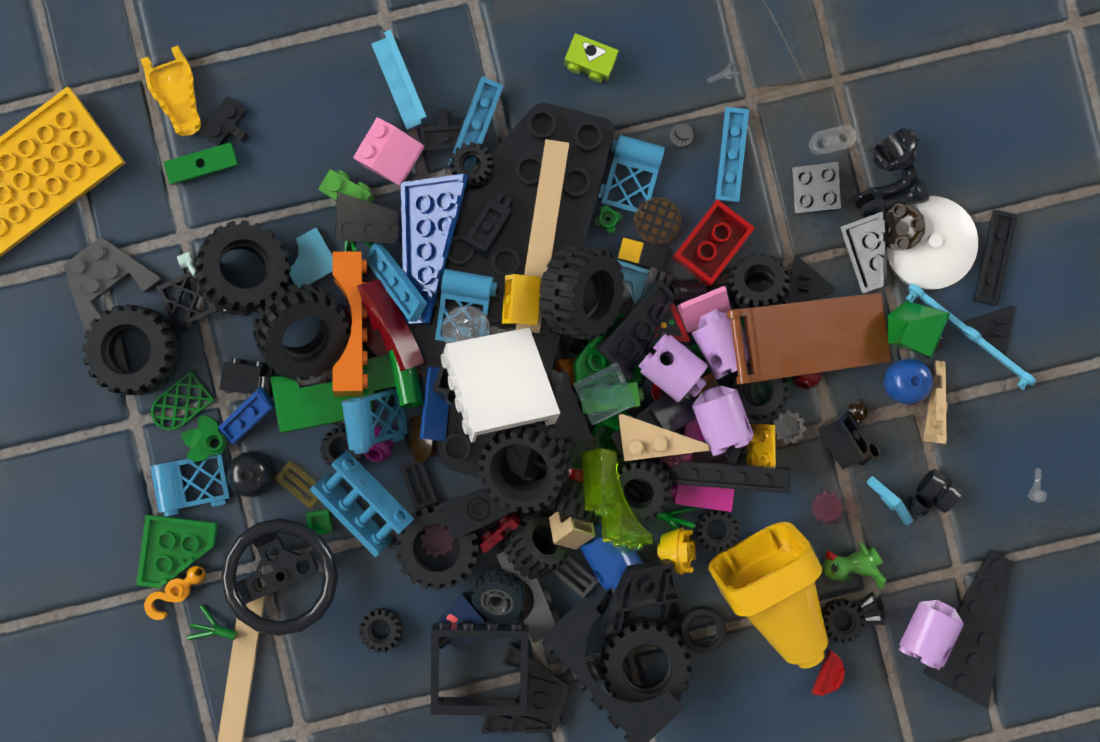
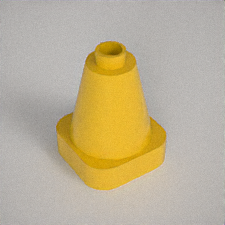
M780 522L772 524L736 543L732 548L729 547L727 551L720 552L711 560L708 569L733 612L738 616H746L787 663L798 664L800 668L806 669L818 665L824 659V650L827 648L828 638L815 581L822 573V566L809 541L792 523Z

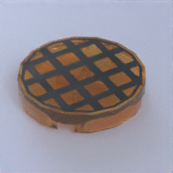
M658 197L643 202L638 207L634 217V225L638 235L646 242L658 245L672 240L677 235L681 225L680 211L676 205L668 199Z

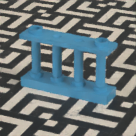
M347 450L331 464L336 473L332 477L327 473L311 487L310 491L376 558L393 541L389 534L393 530L400 534L414 518ZM343 478L353 487L349 494L339 485ZM360 495L370 505L366 511L355 501ZM376 513L387 522L382 528L372 519Z

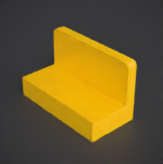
M518 274L505 276L502 324H538L540 277Z

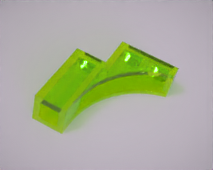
M599 448L582 453L585 511L595 512L596 516H601L603 543L613 544L614 548L628 547L629 550H642L643 545L653 544L652 534L638 522L625 499L618 474L616 452Z

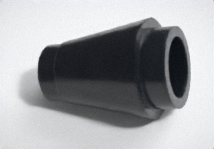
M676 281L675 284L670 285V290L676 296L673 300L674 303L682 304L706 294L704 282Z

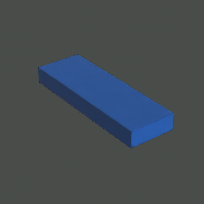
M437 367L427 368L420 439L445 441L449 404L445 400H441L432 391L440 369Z
M261 387L242 403L218 428L233 446L275 408V403L263 387Z

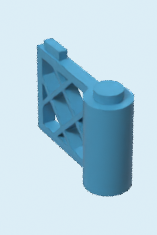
M620 135L619 139L614 138L610 152L615 154L607 184L601 185L598 196L602 198L601 203L638 213L640 208L633 207L629 198L641 191L645 198V204L651 200L665 147ZM616 165L627 166L631 175L619 181L614 173ZM630 167L635 168V169H639V170H638L637 172L633 173V171H632V169H631ZM642 171L653 173L651 182L641 187L635 175ZM614 177L617 183L611 186ZM633 177L639 190L627 196L621 183ZM619 186L625 198L618 202L607 200L609 191ZM649 187L648 193H647V196H646V194H645V192H644L643 190H644L645 188ZM627 200L629 205L621 204V202Z
M449 269L444 270L435 340L452 343L468 340L469 338L464 331L473 324L480 332L479 337L490 335V329L486 328L490 297H495L497 282H493V277ZM446 299L456 300L461 309L451 315L445 307ZM473 303L484 305L482 315L476 319L467 309ZM464 311L471 322L461 329L454 317ZM449 320L458 331L452 336L442 334V327Z
M396 387L342 401L349 450H354L355 454L369 452V448L373 444L391 439V442L403 440L404 434L408 433L405 411L399 406ZM394 394L395 403L391 408L387 402L390 396ZM372 400L379 404L375 413L371 411L370 401ZM384 409L389 412L386 422L380 419ZM394 418L398 420L399 430L396 431L390 427ZM378 423L383 428L379 436L375 437L374 428Z
M222 453L210 455L200 466L195 464V461L189 459L150 466L158 512H164V516L178 514V509L210 502L212 507L226 504V499L230 498ZM217 458L219 468L214 475L202 468L207 460ZM191 464L197 468L190 480L182 475L180 465ZM200 471L211 477V480L204 489L193 483V480ZM219 472H220L221 480H219L218 478H216V476L219 474ZM183 480L187 482V485L185 486V488H184ZM215 480L222 485L224 495L213 496L207 492V489ZM190 485L202 492L197 500L187 502L185 492ZM204 494H206L207 496L210 497V498L201 499Z

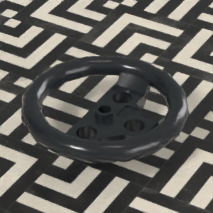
M282 518L258 522L238 535L225 554L221 573L225 601L237 619L256 632L276 636L302 632L320 620L334 600L338 581L334 554L323 537L302 522ZM277 533L297 536L311 545L313 550L301 555L284 547L282 539ZM253 543L261 558L255 574L236 581L239 559L247 547ZM270 547H275L279 551L277 560H272L268 557L267 551ZM300 560L309 562L310 570L304 573L299 570L298 563ZM323 572L324 578L320 595L313 606L297 618L283 621L265 619L250 610L246 605L249 602ZM279 573H284L285 577L280 578ZM257 578H261L266 582L264 591H259L255 588L254 583Z

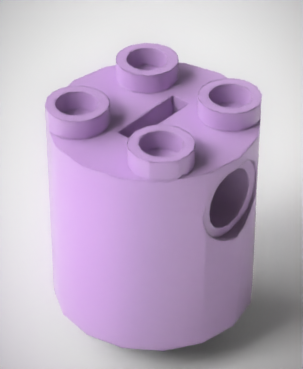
M715 309L700 317L698 329L691 334L717 380L727 375L728 369L732 373L737 371L730 318L727 319V313ZM741 324L746 364L750 363L746 332Z
M664 334L653 347L656 350L654 355L649 353L639 364L638 367L642 369L640 372L677 402L687 392L696 397L707 383L701 378V375L708 365L673 336L669 335L668 337ZM660 356L668 359L669 366L661 363Z
M718 385L702 391L692 407L712 455L724 453L732 445L735 448H740L749 444V441L753 440L752 436L754 434L737 389Z
M939 600L919 602L899 643V651L917 659L920 656L922 657L920 662L940 670L941 667H944L964 623L955 608Z

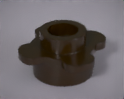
M858 399V403L850 404V413L858 426H862V421L868 417L867 406L863 405L862 399Z

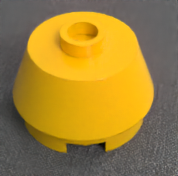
M682 527L662 534L660 544L657 547L658 558L660 560L669 559L674 565L675 573L680 575L693 573L694 568L690 567L692 560H696V541L690 539L693 531L684 530Z

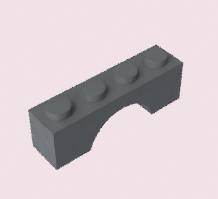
M503 549L496 554L502 570L515 574L517 578L519 577L527 583L532 590L534 603L529 613L524 617V623L529 624V635L532 642H537L543 639L542 635L558 622L560 617L557 611L552 612L549 603L553 601L548 589L543 590L540 581H543V578L532 580L528 578V575L525 577L521 576L520 571H515L513 564L507 561L509 557Z

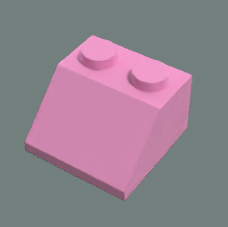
M377 117L353 158L365 168L401 187V182L405 181L425 146L397 127Z
M725 286L686 301L676 307L687 332L697 330L700 317L715 309L724 313L731 310Z

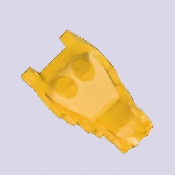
M179 45L171 48L176 60L157 67H153L149 57L140 60L144 68L148 89L164 113L170 118L175 132L180 136H189L200 130L201 121L196 108L193 73L190 64Z

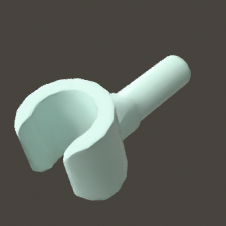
M190 253L178 255L177 259L181 268L188 267L193 277H195V261L191 258Z

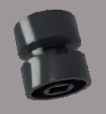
M932 469L918 484L916 494L926 501L932 500L934 507L946 513L959 500L962 488L952 481L946 482V477L936 469Z

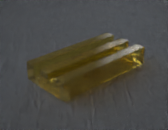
M289 461L274 479L311 509L319 499L310 491V488L288 470L291 468L311 486L317 482L296 464ZM286 475L313 499L309 501L282 477Z

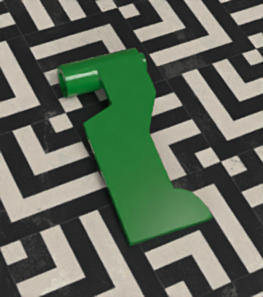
M393 350L389 352V355L369 358L368 365H363V374H368V389H363V396L374 394V391L396 387L401 409L414 408L424 403L416 366L400 371ZM282 376L270 377L280 433L344 421L342 401L363 397H334L333 382L300 388L293 379ZM373 400L370 401L371 410H372Z

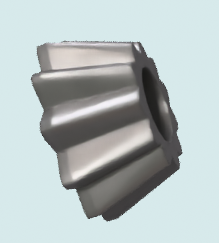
M787 410L785 414L779 413L778 419L773 420L775 433H777L776 439H782L784 444H787L789 441L795 444L797 438H803L802 432L806 430V427L803 426L805 419L799 418L798 412L792 414Z

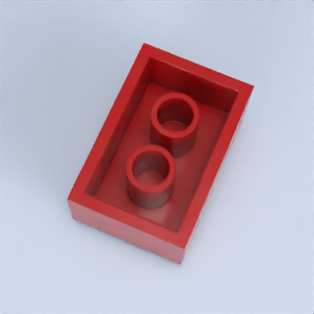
M717 199L671 259L709 287L755 227Z

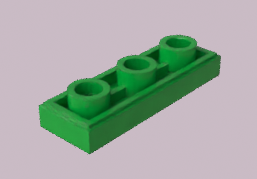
M231 142L163 162L170 185H176L239 166ZM204 161L205 165L199 168V164Z

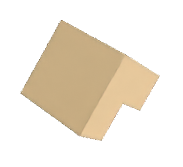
M556 512L549 517L553 544L576 550L595 537L594 526L591 522L576 519L560 512Z

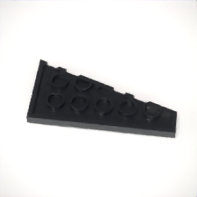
M990 549L956 610L964 626L944 667L938 670L926 666L923 672L928 677L987 709L989 707L1013 561Z

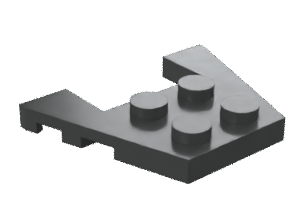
M103 237L98 238L63 265L85 332L92 330L93 327L90 326V323L94 319L99 320L101 318L100 312L93 302L127 276L131 275L142 291L146 293L163 281L159 275L153 273Z

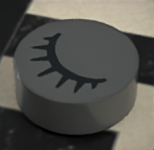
M687 124L675 125L669 135L670 142L677 148L689 146L693 140V130Z

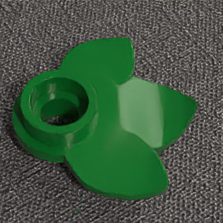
M200 415L198 418V428L181 433L182 440L191 448L187 454V459L195 462L204 461L210 455H219L227 447V440L219 432L217 422L208 416ZM218 440V447L213 448L211 446L212 442Z

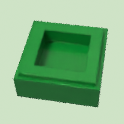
M329 509L306 513L308 527L320 535L334 532L331 511Z

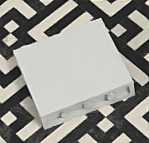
M530 327L446 344L444 353L441 354L442 366L448 370V384L450 389L455 392L456 409L462 413L464 419L462 420L463 431L466 435H469L471 443L475 442L477 435L539 421H545L546 426L556 423L560 411Z

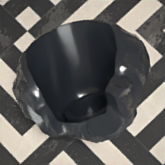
M902 128L877 144L873 149V161L877 167L886 171L903 170L911 166L917 157V147L919 144L917 134L912 130Z

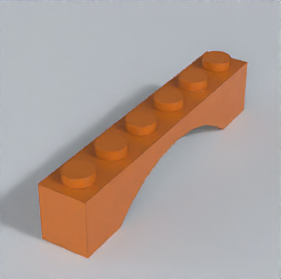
M361 251L333 252L334 282L345 295L352 315L351 334L347 347L341 358L333 366L334 397L363 396V389H368V374H363V365H368V351H363V342H368V330L363 328V319H367L368 314L357 287L360 284L367 283L363 282V274H367V259L362 258Z

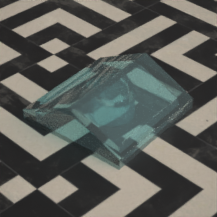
M618 363L573 383L592 425L636 405Z

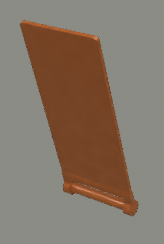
M881 293L726 311L727 319L730 318L738 371V377H736L737 384L891 361ZM740 317H744L752 375H748Z

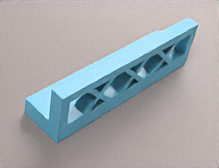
M391 30L384 32L386 38L371 45L407 131L429 123L393 34Z

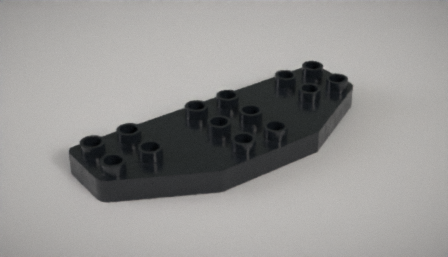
M539 103L531 108L491 153L495 164L493 166L494 174H491L492 179L490 181L487 179L485 181L486 185L480 184L479 188L476 189L474 186H471V189L465 187L444 270L449 269L493 277V282H497L495 297H490L486 328L490 329V335L491 326L516 329V324H502L505 276L512 274L524 275L545 139L569 143L551 260H554V255L569 245L585 246L614 134V125L609 119L549 103ZM481 165L476 169L474 173L480 170ZM501 192L505 194L501 203L504 204L506 199L511 197L513 202L510 208L513 210L484 255L464 244V239L490 198L496 199ZM442 279L430 323L416 324L413 335L425 362L419 365L424 389L426 386L427 368H440L442 363L441 354L444 353L446 344L452 343L435 340ZM446 299L445 307L451 315L461 309L456 300ZM473 303L467 309L476 319L482 315L484 305ZM464 311L454 317L461 329L471 322ZM542 316L540 334L532 333L549 380L550 370L553 368L561 334L554 332ZM450 320L442 327L443 335L452 336L458 332ZM474 324L464 331L469 339L479 337L480 332ZM449 405L445 441H436L440 461L449 470L479 477L478 471L482 467L478 465L479 458L482 456L481 452L497 431L477 435L475 442L471 443L469 435H466L463 431V416L458 415L459 412ZM517 445L507 449L506 461L510 470L516 476L523 479L531 448Z

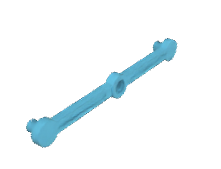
M910 284L907 288L910 294L906 299L909 302L913 303L916 298H919L931 308L950 313L917 285ZM950 313L948 322L1020 378L1017 387L1020 386V389L1024 390L1027 385L1033 386L1037 380L1031 374L1025 372L984 340L978 331L965 325Z

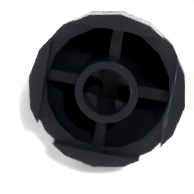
M258 451L243 452L235 457L229 465L227 473L228 482L233 491L249 498L262 496L267 493L274 485L277 475L273 461L266 454Z

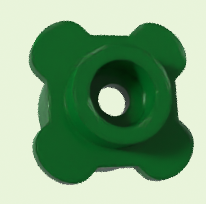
M609 206L601 207L599 217L595 218L594 223L597 227L605 228L608 233H613L617 222L622 219V215L620 212L610 209Z

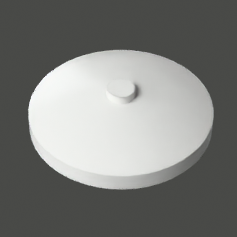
M929 196V201L925 203L909 204L917 208L924 216L926 223L925 234L922 240L911 249L896 251L887 247V265L902 282L909 286L910 284H915L923 290L941 289L958 282L971 269L978 251V235L973 220L960 205L947 198Z

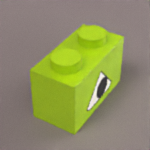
M575 33L566 54L564 65L573 73L580 74V72L588 74L589 78L593 81L601 83L603 80L608 82L619 50Z

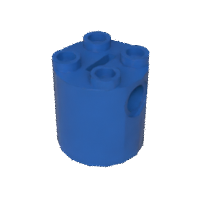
M600 522L594 525L595 537L579 548L602 588L605 590L613 588L615 590L626 566L643 562L620 523Z

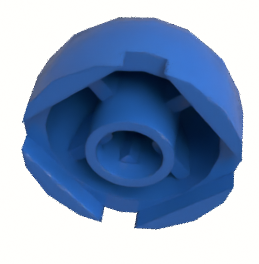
M909 358L892 363L886 370L887 373L883 382L886 394L893 401L905 405H913L923 401L929 396L933 388L931 370L924 363Z

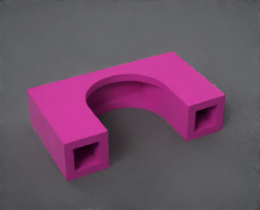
M697 418L680 427L683 428V436L700 442L705 440ZM692 453L679 454V459L691 460ZM671 485L672 493L670 498H673L674 504L732 512L735 489Z

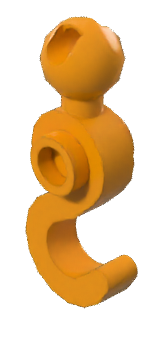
M192 566L188 570L185 579L175 578L168 582L165 591L160 590L150 594L144 603L146 614L155 620L166 618V612L155 609V600L162 599L167 602L176 603L187 599L191 592V585L200 584L204 581L206 576L205 570L200 566Z

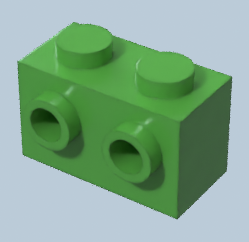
M330 169L318 188L319 191L334 201H337V192L371 203L375 198L369 192L371 188L361 182H358L356 185L349 180L351 176L341 170H338L336 173Z

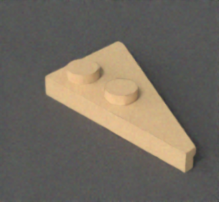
M935 360L932 374L933 388L929 396L923 441L946 444V413L948 409V403L946 402V367L944 361Z
M624 414L618 415L624 461L709 451V445Z

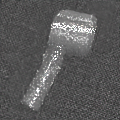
M737 62L729 63L724 71L707 78L708 84L725 77L734 79L740 71L733 73L730 68L734 67Z
M1035 468L1033 487L1028 493V497L1037 503L1044 502L1047 496V492L1040 489L1042 471L1040 468Z

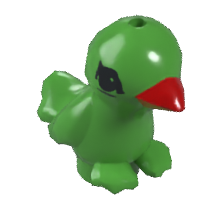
M859 542L860 550L847 557L837 556L829 550L827 551L826 560L822 568L824 574L829 579L850 580L848 574L855 573L861 576H870L875 580L877 587L883 589L887 580L877 567L884 562L874 547L867 549L862 542Z

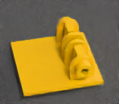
M750 424L754 436H752L753 440L747 444V465L776 467L775 425Z

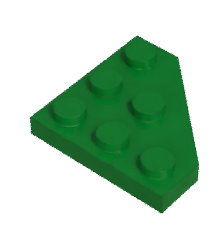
M619 314L618 318L614 319L613 326L607 329L604 335L591 340L572 363L574 387L609 386L635 382L642 384L641 368L638 367L640 363H637L631 380L626 381L595 348L625 314Z
M146 514L136 585L161 588L215 547L218 523Z

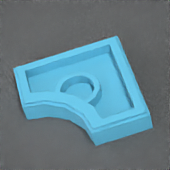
M317 227L296 238L299 247L298 257L294 265L291 266L289 275L298 288H301L302 284L312 285L333 273V255Z

